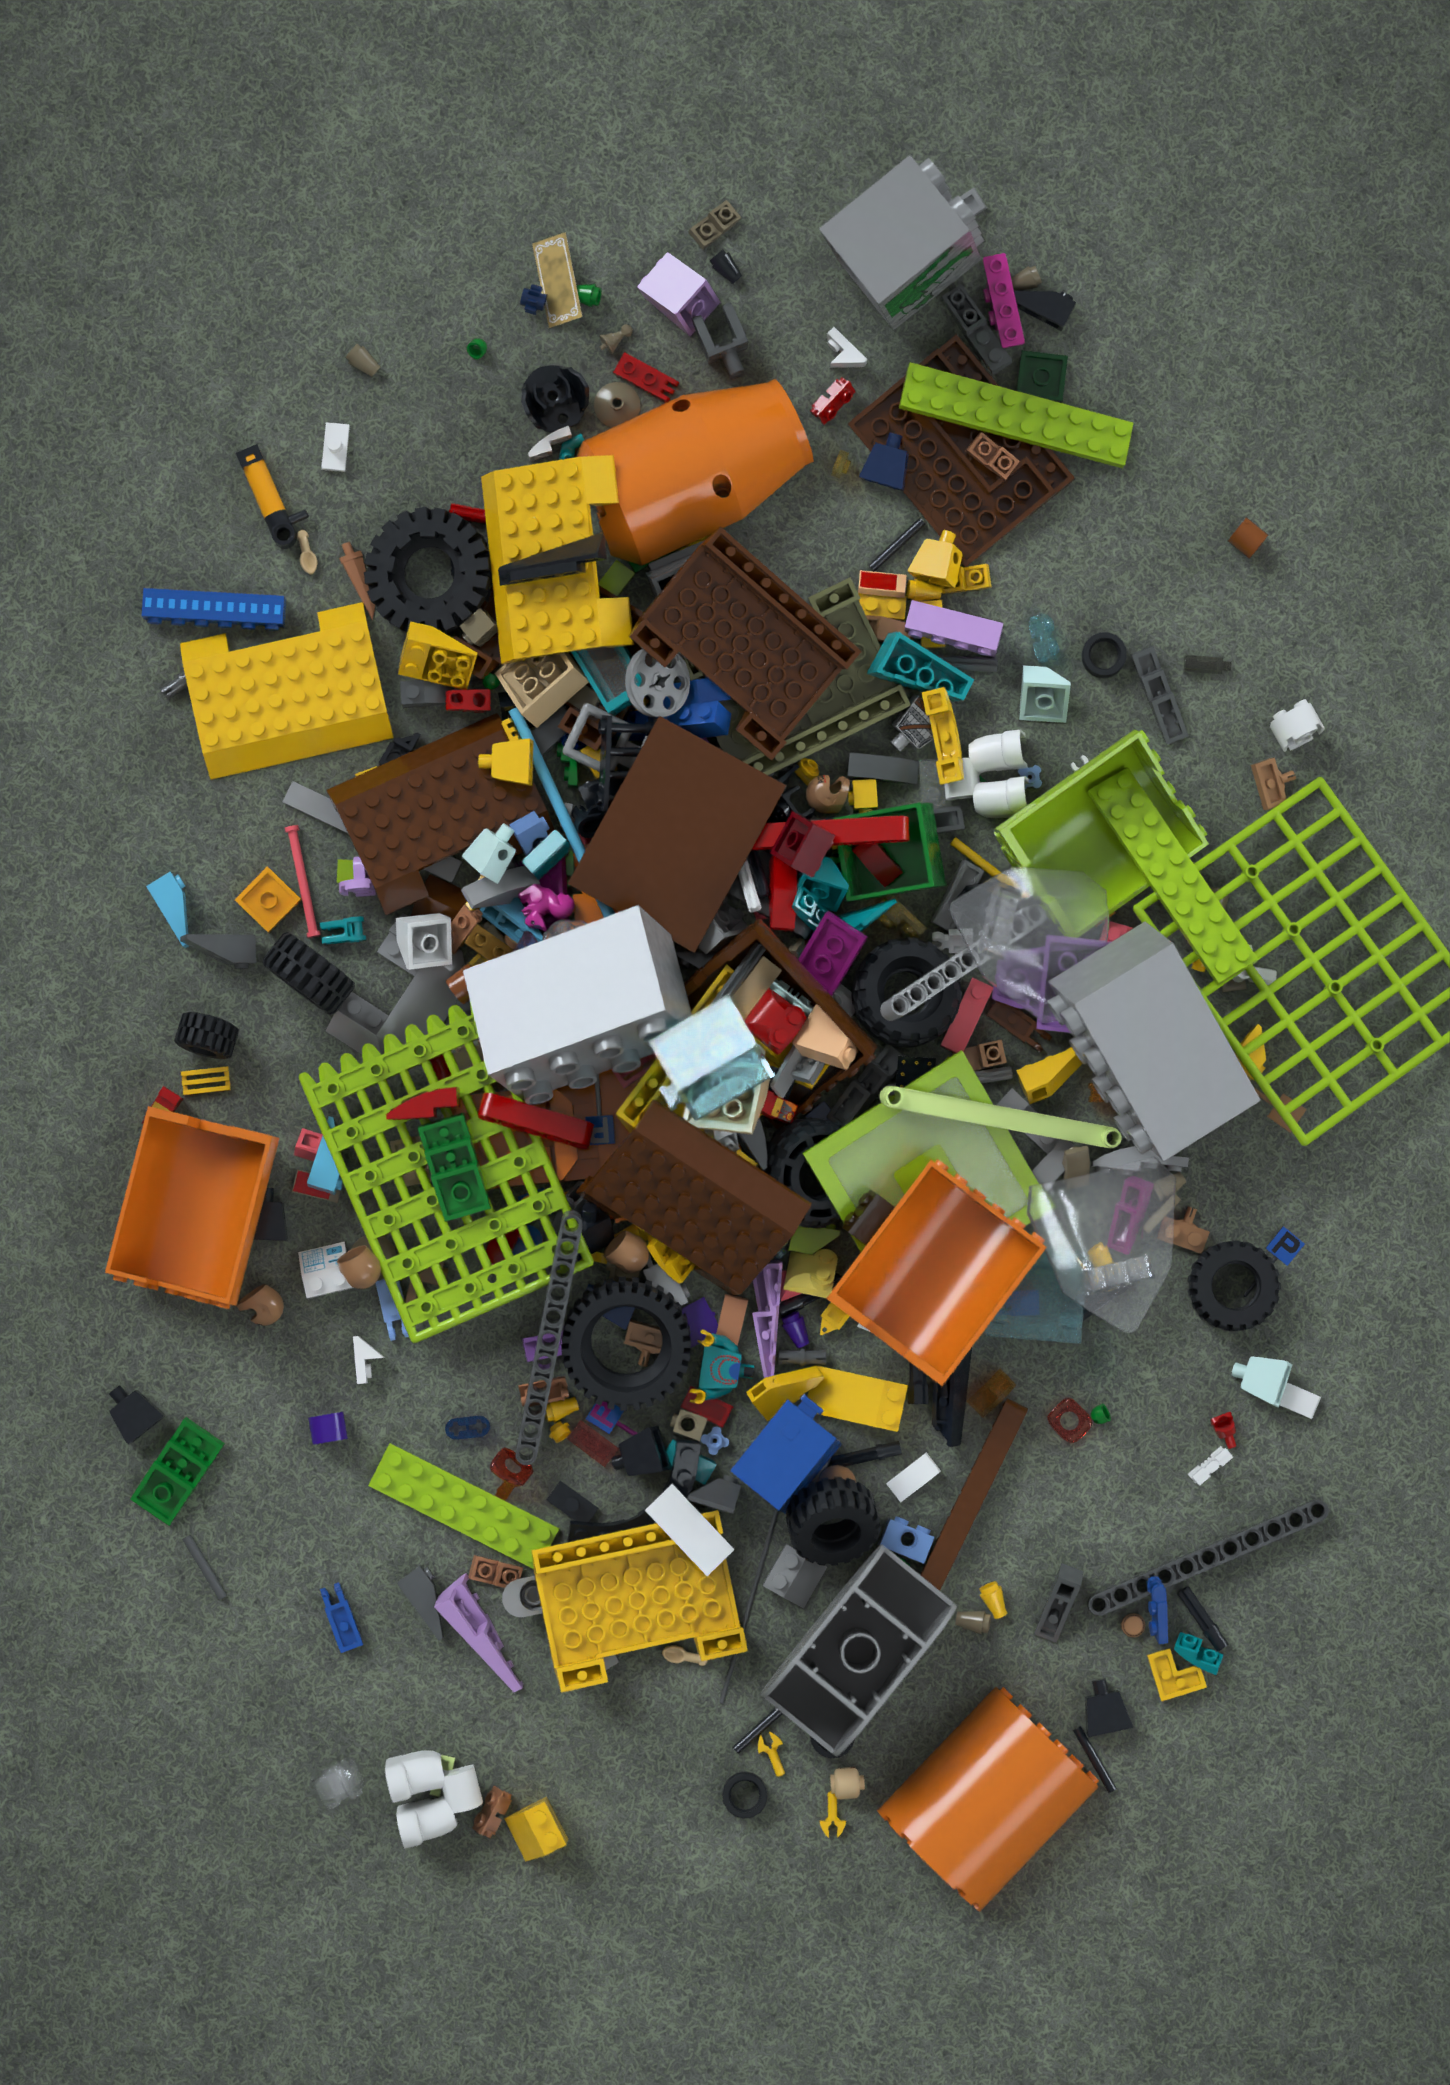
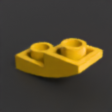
M989 565L960 566L955 588L941 586L942 594L992 588Z

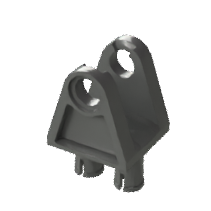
M730 302L722 306L733 337L730 344L722 347L719 344L715 346L702 316H695L691 319L708 365L717 361H723L729 379L733 380L744 375L742 372L744 368L737 353L748 349V339Z

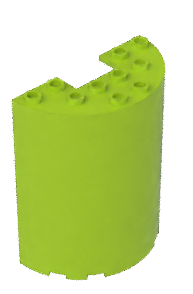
M1132 730L994 828L995 838L1002 846L1001 850L1016 875L1035 900H1040L1039 905L1044 908L1046 916L1054 922L1064 937L1078 938L1150 887L1088 795V790L1128 767L1189 858L1209 845L1205 838L1207 836L1205 829L1201 824L1197 825L1193 819L1196 817L1194 811L1189 805L1185 806L1180 799L1177 801L1174 796L1176 793L1175 788L1169 781L1166 782L1162 775L1165 773L1159 764L1161 758L1154 749L1151 750L1147 744L1149 739L1142 730Z

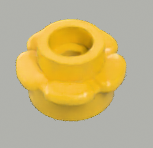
M561 1421L555 1423L550 1428L551 1433L549 1437L554 1439L556 1443L563 1441L571 1434V1430L568 1428L569 1424H563Z

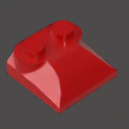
M768 988L740 1026L776 1055H779L802 1028L807 1016H805L804 1011L800 1007L793 1006L779 994Z

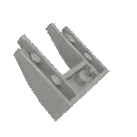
M1013 1088L996 1104L997 1106L1037 1113ZM1024 1133L1047 1154L1032 1170L1043 1192H1045L1065 1171L1062 1164L1064 1152L1074 1147V1145L1067 1140Z

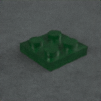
M1022 350L1017 391L1062 403L1068 356Z

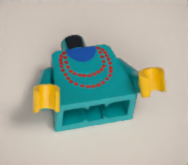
M701 1330L700 1332L706 1335L705 1339L697 1341L704 1346L698 1384L699 1389L692 1388L690 1390L691 1393H697L696 1399L690 1400V1402L701 1404L706 1400L717 1399L731 1393L733 1388H737L739 1377L753 1379L754 1365L741 1363L742 1352L739 1351L735 1343L726 1336L711 1334L706 1330Z

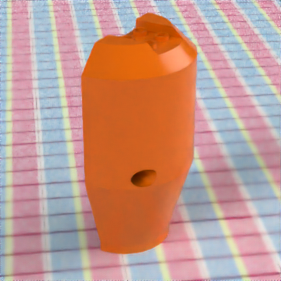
M776 379L767 383L682 395L582 441L577 457L614 456L619 503L595 506L598 512L600 533L604 534L605 545L611 556L639 565H645L712 534L719 527L725 528L742 520L805 465L814 462L812 450L799 416L784 388Z

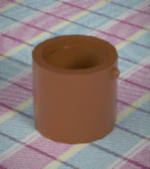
M1246 518L1229 538L1228 542L1250 559L1268 537V534L1250 519Z
M469 963L446 980L452 993L463 1005L470 1000L463 970L473 967Z

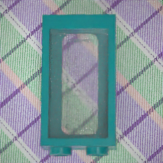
M627 646L615 648L600 647L572 652L608 714L615 716L632 705L625 686L626 670L633 657ZM639 673L634 677V682L637 686H640L642 682V677Z

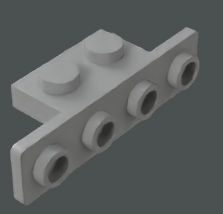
M793 1045L788 1055L784 1058L777 1074L773 1077L770 1086L778 1097L784 1098L794 1080L814 1085L826 1063L801 1056Z

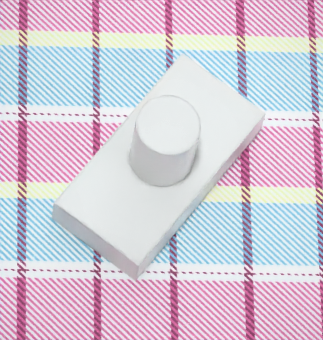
M326 422L322 470L345 472L349 424Z

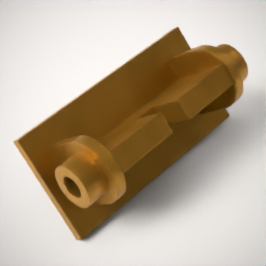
M476 924L464 942L488 961L514 951L478 924Z

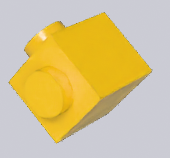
M876 779L852 781V791L848 792L849 806L853 805L854 811L864 813L878 809Z

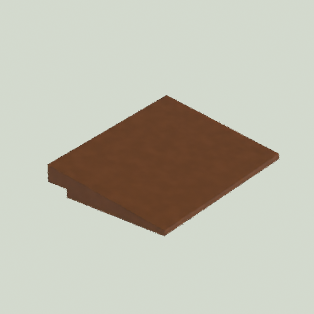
M957 334L918 364L999 386ZM905 375L847 424L870 452L875 443L886 445L889 432L903 436L899 449L908 452L903 492L939 536H941L943 530L953 532L956 535L953 544L962 552L961 563L967 567L1076 479L1052 449L899 409ZM980 432L984 433L999 447L1005 448L1020 461L1006 480L996 475L966 452V449Z
M659 716L568 884L619 912L639 905L671 934L674 942L695 953L783 794L786 785Z

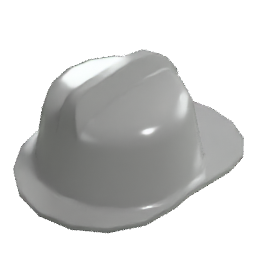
M535 1576L516 1579L505 1587L502 1593V1603L509 1614L515 1617L542 1614Z

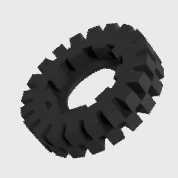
M427 507L415 508V512L412 513L405 511L396 515L398 518L396 521L392 522L389 520L381 527L383 533L380 536H374L370 543L373 546L372 552H367L364 564L368 566V572H364L365 584L369 586L367 593L371 602L376 605V610L383 618L406 633L410 621L433 626L447 635L453 634V630L457 628L462 630L459 626L479 608H482L483 602H488L492 593L489 589L490 583H492V574L487 542L468 521L455 513L448 512L446 509L434 507V510ZM428 547L438 548L446 552L452 559L455 568L452 585L444 594L435 598L417 596L410 590L405 580V568L410 557L415 552Z

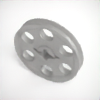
M641 649L632 657L626 670L625 686L627 695L632 705L646 716H670L677 712L687 699L690 689L688 667L679 653L672 659L670 668H664L653 657L652 664L647 666L645 656L648 653ZM637 673L642 677L640 686H637L634 682V677ZM677 676L681 680L679 689H676L674 686V679ZM657 677H664L660 679L658 685L651 686L652 684H655V682L658 680ZM646 695L651 699V704L648 708L643 703ZM666 696L669 697L671 702L668 709L663 705V700Z

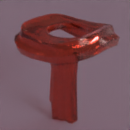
M1070 1397L1064 1398L1047 1416V1420L1054 1431L1069 1443L1079 1441L1092 1426L1090 1415ZM1065 1412H1074L1078 1416L1079 1423L1075 1429L1066 1430L1061 1426L1060 1418Z
M506 1447L496 1454L490 1464L492 1473L504 1481L497 1488L495 1496L506 1501L514 1488L523 1486L534 1472L531 1464H520L516 1459V1452ZM512 1459L521 1467V1471L519 1473L509 1471L505 1466V1461Z

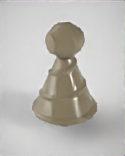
M625 324L621 327V332L600 335V340L603 343L600 349L606 348L610 354H614L623 336L630 337L632 335V327Z

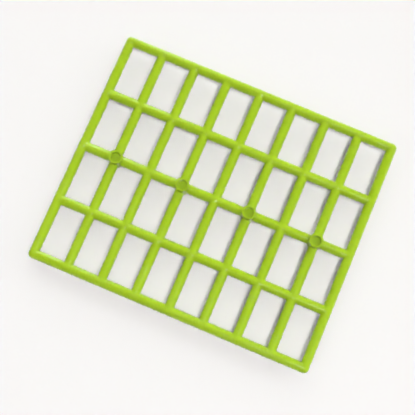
M1322 777L1314 779L1194 863L1198 871H1201L1226 852H1229L1242 872L1238 877L1214 893L1217 899L1220 901L1245 882H1251L1264 900V902L1234 922L1238 930L1269 909L1282 925L1283 930L1280 934L1254 951L1258 960L1286 940H1292L1305 957V960L1269 985L1266 984L1253 965L1246 968L1245 971L1260 992L1223 1018H1221L1207 996L1238 974L1218 986L1214 980L1202 989L1196 983L1231 1048L1302 1146L1310 1144L1450 1042V1031L1441 1036L1427 1017V1014L1450 999V987L1422 1007L1419 1006L1406 988L1408 984L1442 960L1450 969V953ZM1319 788L1334 809L1296 835L1282 816V813ZM1340 817L1354 838L1317 864L1302 842ZM1274 820L1289 841L1255 865H1249L1236 845ZM1360 845L1375 867L1337 892L1323 871ZM1292 849H1295L1309 870L1274 895H1271L1259 879V873ZM1381 874L1396 895L1358 921L1344 902V899ZM1315 877L1330 898L1297 922L1291 923L1277 903ZM1153 892L1134 905L1133 911L1141 923L1147 922L1167 938L1179 930V928L1173 921L1161 931L1157 929L1145 912L1146 908L1159 900ZM1402 903L1416 924L1379 950L1365 931V928ZM1336 906L1351 927L1313 953L1301 937L1300 932ZM1422 931L1437 953L1402 978H1399L1385 957ZM1357 934L1372 956L1338 980H1332L1319 961ZM1193 951L1182 960L1186 967H1188L1199 958ZM1375 964H1378L1392 985L1355 1011L1341 991L1344 986ZM1312 967L1325 985L1324 989L1288 1014L1273 993ZM1398 992L1413 1013L1381 1037L1374 1038L1361 1018ZM1329 997H1333L1347 1017L1309 1044L1294 1022ZM1266 999L1280 1018V1021L1242 1047L1228 1025ZM1419 1021L1434 1042L1396 1069L1383 1051L1384 1045ZM1353 1024L1367 1044L1364 1049L1330 1073L1315 1051ZM1287 1028L1301 1047V1050L1263 1076L1249 1057V1054ZM1370 1055H1375L1389 1075L1356 1099L1350 1101L1336 1080ZM1308 1057L1322 1079L1284 1105L1270 1086V1083ZM1329 1086L1343 1108L1305 1135L1290 1113Z

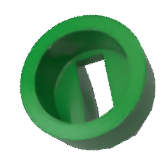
M480 338L472 340L467 345V352L474 359L482 358L487 351L486 342Z
M489 673L482 679L484 687L490 690L496 689L501 683L497 676Z
M1100 1404L1092 1409L1090 1417L1094 1423L1104 1424L1111 1420L1110 1413L1104 1404Z

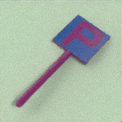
M602 1402L601 1406L595 1403L585 1419L607 1434H610L615 1425L633 1436L637 1434V1432L618 1421L624 1411H620L621 1408L617 1405L614 1406L613 1410L607 1408L608 1403Z

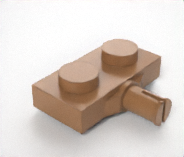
M1268 758L1251 765L1264 810L1274 808L1287 799L1284 783L1296 779V776H1291L1295 774L1294 771L1291 770L1281 774L1275 758Z
M1188 1206L1184 1219H1173L1168 1216L1163 1218L1157 1238L1202 1254L1210 1232L1192 1223L1197 1209L1193 1208L1192 1210V1207Z
M630 1319L624 1344L634 1346L641 1351L639 1365L642 1366L645 1357L643 1366L647 1367L650 1354L660 1353L662 1334L657 1326Z

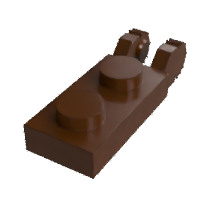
M996 1001L986 1015L1021 1042H1026L1039 1053H1041L1043 1048L1038 1042L1029 1037L1031 1033L1035 1031L1041 1038L1050 1041L1052 1038L1045 1030L1036 1029L1037 1022L1021 1010L1002 1002Z

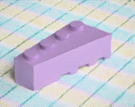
M914 600L911 601L905 624V631L909 632L908 635L918 639L926 637L937 644L946 643L957 649L969 650L993 658L996 657L1003 629V623Z

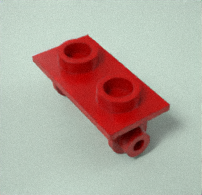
M842 377L839 380L836 379L826 390V393L831 397L828 399L822 395L811 406V414L816 418L819 417L823 425L836 416L837 411L852 399L856 391L849 380L846 381Z

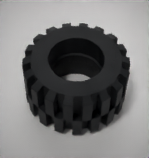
M187 1012L181 1016L174 1042L179 1047L198 1055L214 1059H229L232 1057L239 1029L232 1023L218 1017L197 1012Z

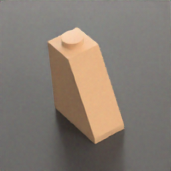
M817 1004L792 1042L801 1056L844 1070L848 1069L858 1052L852 1041Z

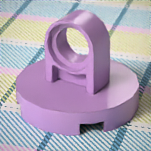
M354 857V879L340 882L339 893L344 896H348V892L355 893L356 897L375 896V889L360 858Z

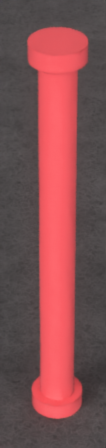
M293 825L285 827V833H288L308 927L307 938L321 936V932L317 929L297 833L299 826Z

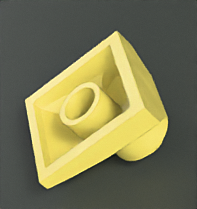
M828 1249L818 1250L812 1255L791 1251L783 1289L827 1298L833 1287L838 1260L837 1255Z

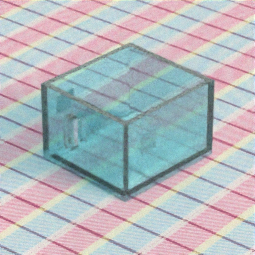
M729 995L648 1041L672 1082L666 1088L665 1086L659 1088L670 1109L673 1111L677 1108V1104L684 1102L695 1122L775 1076Z

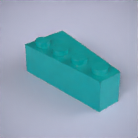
M898 631L887 634L866 673L921 692L945 687L952 702L964 700L974 682L973 678Z

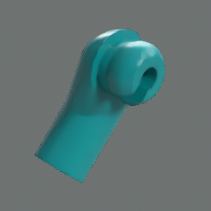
M581 433L562 443L559 460L574 458L575 449L579 448L582 441H584Z

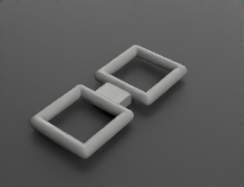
M585 703L562 752L564 755L600 772V761L574 749L589 714L602 720V715L612 716V723L628 722L608 714L589 703ZM621 733L615 747L642 748L647 736H645L641 747L628 741L632 733ZM611 756L610 770L614 771L618 763L630 769L636 757Z

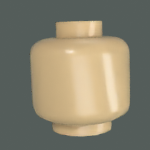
M855 1767L837 1768L834 1774H830L831 1794H835L837 1799H856L860 1795V1790H865L864 1775H859V1771Z

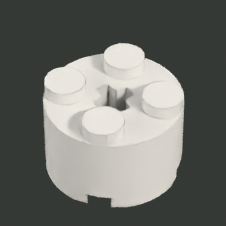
M1306 699L1296 703L1294 709L1288 712L1282 710L1273 716L1274 720L1270 724V728L1284 752H1286L1288 747L1290 750L1304 745L1314 739L1313 733L1317 731L1318 734H1321L1325 729L1312 704L1308 703Z

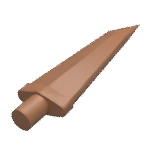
M350 542L344 543L342 548L345 556L339 558L340 562L343 564L373 621L375 604L371 602L367 593L369 586L365 584L364 580L366 568L362 557L363 554L361 550L354 552Z

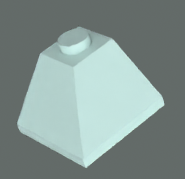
M1023 665L1019 720L1066 723L1071 682L1048 667Z

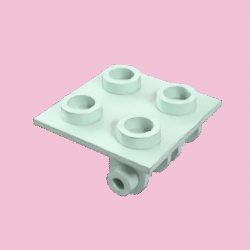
M775 979L769 988L793 1006L800 1007L804 1011L805 1016H808L814 1007L810 1004L811 1001L802 995L797 999L800 994L799 992L793 996L791 994L794 990L793 988L788 992L787 990L790 986L782 980L778 981Z

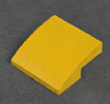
M655 1238L647 1245V1249L654 1260L678 1284L683 1283L696 1266Z

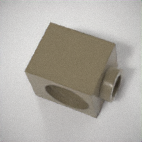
M479 608L459 626L464 631L462 634L463 638L470 645L474 643L479 647L483 646L498 632L496 621L482 608Z
M681 1409L679 1415L674 1413L669 1427L674 1428L672 1434L690 1441H700L707 1418ZM686 1419L691 1420L694 1423V1429L692 1431H684L681 1428V1422Z

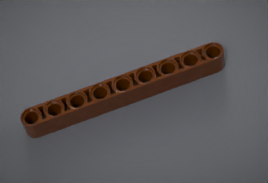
M1008 1398L1003 1403V1408L1000 1410L992 1426L993 1429L992 1431L990 1430L982 1446V1451L979 1453L971 1469L972 1472L969 1473L961 1489L962 1492L959 1494L950 1512L951 1515L948 1516L940 1532L941 1535L938 1537L930 1553V1558L927 1559L920 1573L925 1580L939 1591L1028 1411L1027 1407Z

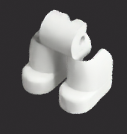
M1021 729L1011 730L1001 734L983 736L972 741L969 744V758H962L964 780L944 784L946 800L973 798L975 811L988 818H1010L1027 806L1025 784L1029 783V779L1026 776L994 782H980L979 775L987 771L1028 768L1027 763L1024 762L1020 743V738H1024L1025 733Z
M428 1750L386 1759L385 1773L393 1803L407 1800L414 1794L442 1788L444 1794L433 1800L425 1799L397 1807V1822L405 1849L418 1846L425 1840L451 1832L458 1826L454 1813L474 1809L483 1803L473 1764L448 1771L443 1770L441 1754Z

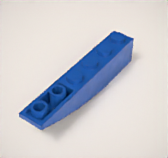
M719 701L683 705L674 714L663 718L699 738L728 735L731 713ZM630 711L624 721L632 724H645V722H648L649 716L639 711ZM617 732L611 740H618L621 733ZM632 733L628 741H643L645 734Z

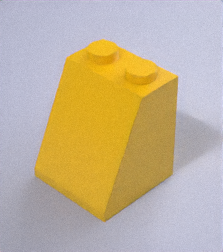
M547 1796L504 1818L525 1861L546 1856L567 1845L568 1838Z

